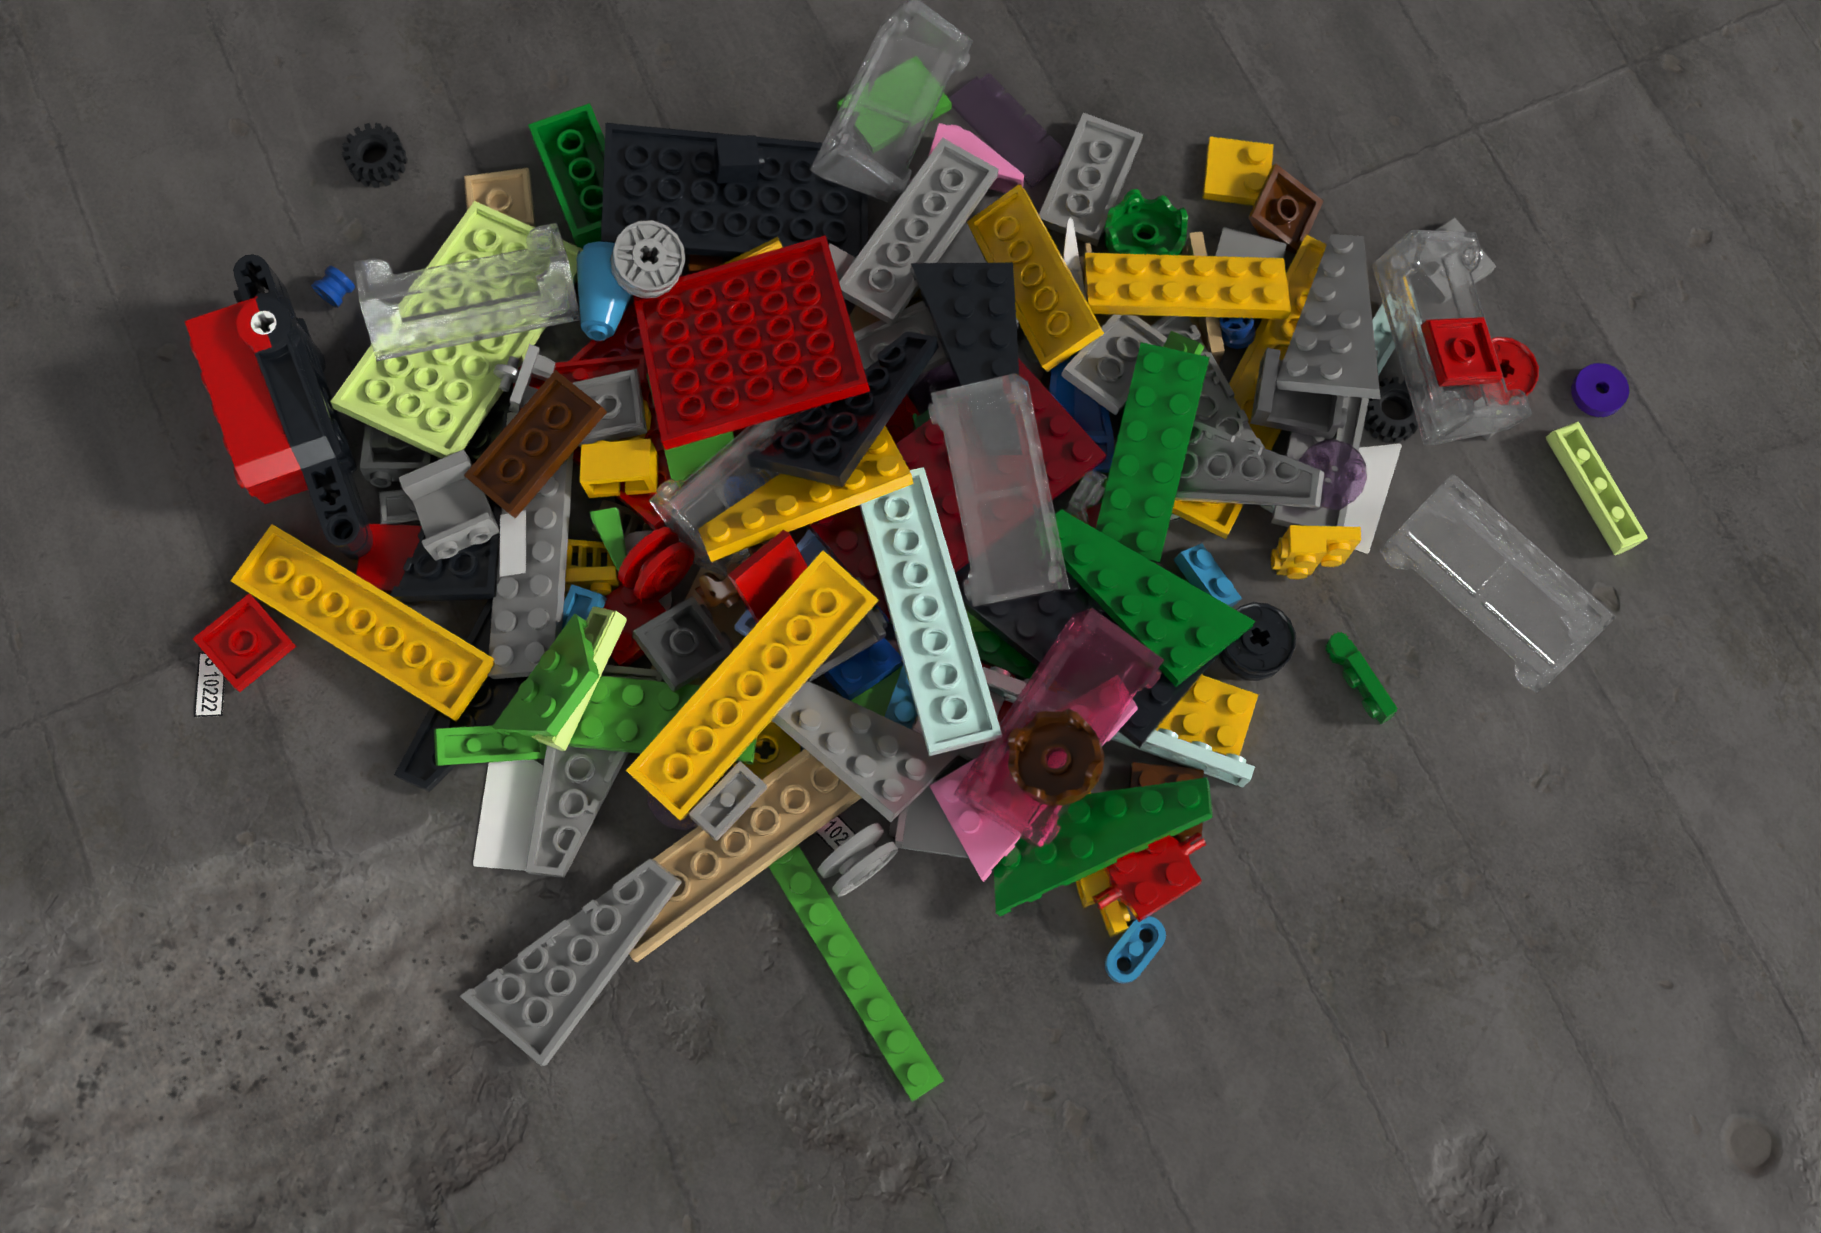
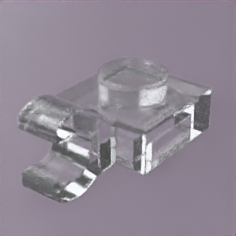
M1096 469L1086 473L1069 501V507L1064 511L1075 515L1079 520L1088 524L1086 508L1090 504L1095 506L1102 497L1105 488L1101 485L1107 476Z

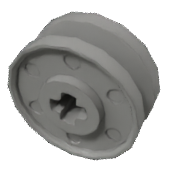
M653 220L635 222L627 226L616 239L610 258L612 274L618 285L629 294L640 298H657L669 292L678 282L685 263L684 246L678 235L664 224ZM642 256H644L646 259L651 256L652 258H654L653 263L650 261H647L645 263L642 262Z
M874 823L853 835L832 852L818 867V872L823 879L839 872L842 876L832 887L837 897H842L862 885L897 854L898 848L893 841L885 843L878 848L874 845L884 833L879 823Z

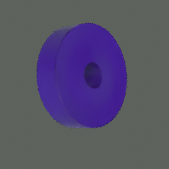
M1594 363L1583 368L1575 377L1571 386V394L1577 407L1584 413L1594 417H1607L1616 413L1625 404L1629 396V385L1625 376L1617 368L1605 363ZM1596 387L1602 388L1604 394L1598 392Z

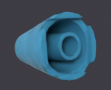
M601 241L584 245L583 251L580 252L579 250L576 259L581 329L589 338L597 341L605 340L614 335L633 296L618 285L612 274L610 258L615 243Z

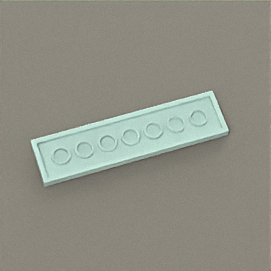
M922 467L910 470L914 484L862 503L859 506L928 754L932 756L999 739L1002 733L925 469Z

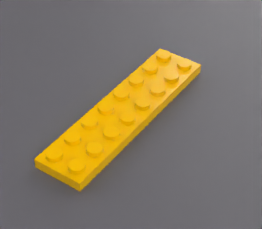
M273 524L270 525L231 579V582L456 722L478 692L495 664L493 662L494 658Z
M822 550L626 771L676 818L683 820L879 600Z

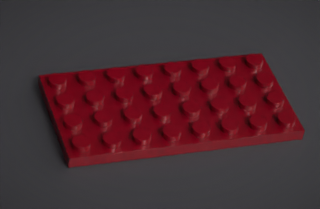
M1019 358L1024 449L1022 455L987 456L973 423V416L963 396L896 443L909 470L922 467L925 469L955 573L1105 461L1106 454ZM857 505L806 525L839 565L848 573L850 572L855 579L859 577L862 580L866 589L879 600L874 605L875 608H878L886 621L890 623L891 617L860 506Z

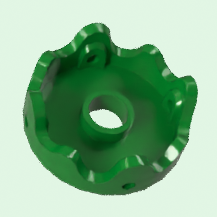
M1132 189L1127 192L1117 206L1109 209L1104 230L1106 248L1109 253L1181 255L1187 238V211L1184 207L1176 209L1164 195H1160L1153 200H1147L1142 197L1140 190ZM1146 232L1151 234L1153 238L1145 240L1139 238L1137 234Z

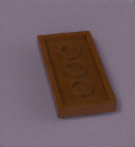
M555 370L464 476L507 513L516 518L604 417L607 411Z

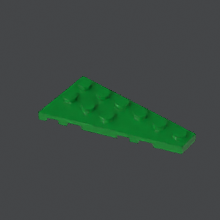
M1062 509L1035 528L1033 535L1175 687L1251 629L1256 622Z
M1207 777L1091 793L1071 804L1051 806L1032 828H1029L1014 844L1015 847L1007 856H1004L994 867L996 913L999 916H1003L1011 912L1013 907L1026 901L1033 902L1041 898L1043 893L1061 885L1067 886L1116 863L1117 859L1135 851L1138 853L1149 848V844L1168 835L1172 837L1213 818L1210 786Z

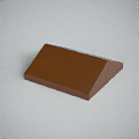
M1274 164L1248 218L1260 237L1287 244L1285 250L1296 254L1305 236L1309 235L1323 200L1279 165Z

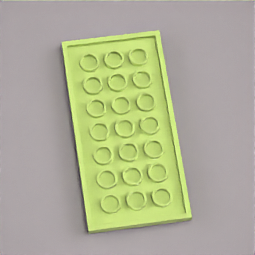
M474 201L330 401L333 409L441 459L465 449L503 392V390L499 389L501 378L497 377L493 372L497 364L507 365L510 356L519 359L517 368L523 363L529 344L535 345L577 282L576 259L579 250L581 252L583 249Z

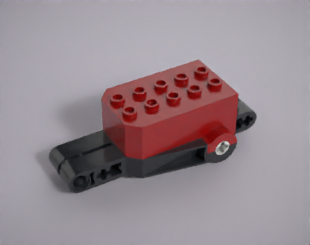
M245 255L235 263L233 269L238 287L237 290L233 291L237 303L184 321L191 339L189 341L190 347L202 371L200 372L201 379L213 403L211 404L212 411L224 435L222 437L223 443L235 467V478L242 489L246 488L251 497H257L265 505L309 490L326 539L348 558L358 560L359 557L366 555L371 550L373 535L352 476L357 470V466L338 412L333 409L330 402L333 398L324 375L326 368L325 357L312 341L304 318L296 317L286 287L269 264L258 255ZM330 493H336L338 497L335 499Z

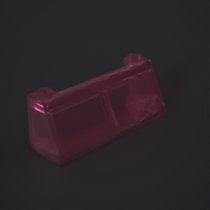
M1093 608L1073 614L999 724L1002 735H999L995 740L987 742L953 795L1032 846L1042 847L1044 843L1050 844L1060 830V825L1057 824L1059 818L1057 813L1062 806H1049L1036 802L1028 797L1017 785L1008 767L1009 737L1011 732L1015 728L1025 727L1038 712H1061L1065 709H1071L1084 718L1096 732L1101 744H1103L1135 694L1144 687L1151 689L1161 675L1159 667L1164 659ZM1062 751L1054 752L1048 759V766L1054 769L1062 767L1067 761V754Z

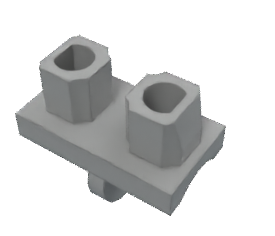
M529 344L521 370L517 369L519 359L513 356L509 357L507 365L497 364L493 372L497 377L501 378L500 390L508 392L511 383H516L510 398L509 411L518 413L537 392V388L529 386L531 377L546 381L554 371L556 362L539 355L540 348Z

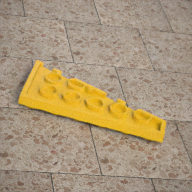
M884 426L843 487L780 473L698 530L710 561L713 562L770 540L782 530L786 532L793 531L914 483L910 470L888 429Z

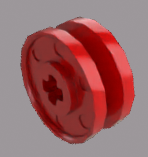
M1495 337L1491 338L1503 379L1493 384L1461 385L1464 395L1472 404L1484 396L1488 402L1495 404L1503 413L1515 409L1533 391L1539 378V366L1534 354L1525 344L1513 338Z
M668 527L657 529L645 536L632 548L619 568L618 579L626 589H634L635 597L642 604L653 603L667 595L688 573L694 561V550L687 543L679 542V537L673 529Z

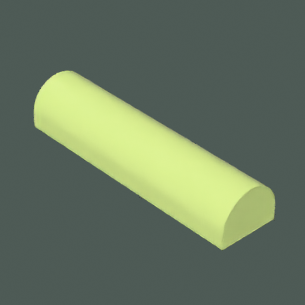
M1576 422L1552 431L1545 439L1613 554H1621L1648 538L1580 423Z
M592 607L586 619L588 627L584 629L585 638L592 642L594 650L593 660L597 663L599 678L556 737L536 734L531 736L532 738L555 749L566 751L626 624L627 618L617 611Z

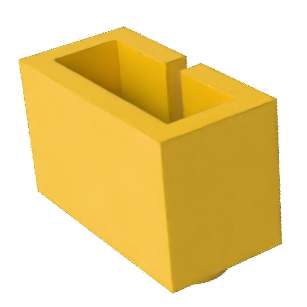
M639 437L631 438L628 441L609 442L600 440L593 444H582L580 483L589 498L620 496V482H625L626 495L658 492V453L651 439Z

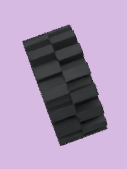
M370 123L364 124L366 130L363 131L360 130L359 126L354 129L356 135L353 136L349 133L346 136L349 143L343 142L342 145L344 150L342 156L354 179L358 183L361 181L367 187H369L371 182L374 188H380V182L382 181L385 186L391 185L389 182L390 178L397 181L400 178L397 171L404 173L406 169L404 164H407V157L396 132H393L388 126L383 129L380 123H375V129H372ZM382 148L387 151L386 155L377 162L367 163L363 161V157L370 150Z
M1393 377L1390 382L1388 378L1381 380L1379 383L1381 399L1369 398L1365 416L1367 423L1364 428L1367 432L1370 429L1374 430L1372 437L1377 439L1379 434L1383 435L1382 442L1388 443L1393 438V443H1399L1402 438L1407 440L1416 432L1425 419L1426 414L1424 413L1427 410V404H1422L1425 400L1424 393L1416 394L1420 389L1416 384L1412 388L1408 387L1410 380L1404 379L1402 384H1400L1399 377ZM1387 400L1399 403L1405 410V417L1401 420L1390 419L1382 412V403Z

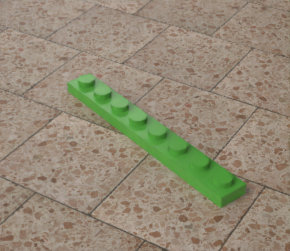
M797 845L768 866L911 1102L944 1082L799 845Z

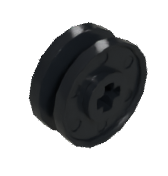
M1252 602L1242 605L1236 610L1256 622L1251 629L1223 650L1219 655L1220 659L1232 674L1244 680L1260 681L1273 677L1291 659L1296 648V632L1292 622L1282 610L1268 603ZM1251 638H1252L1253 640L1260 639L1261 642H1262V644H1260V643L1253 644V643L1251 642Z

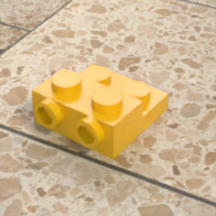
M1290 525L1284 536L1279 538L1276 549H1272L1271 568L1276 570V575H1287L1289 579H1304L1311 576L1319 563L1324 567L1340 566L1346 562L1360 543L1361 527Z

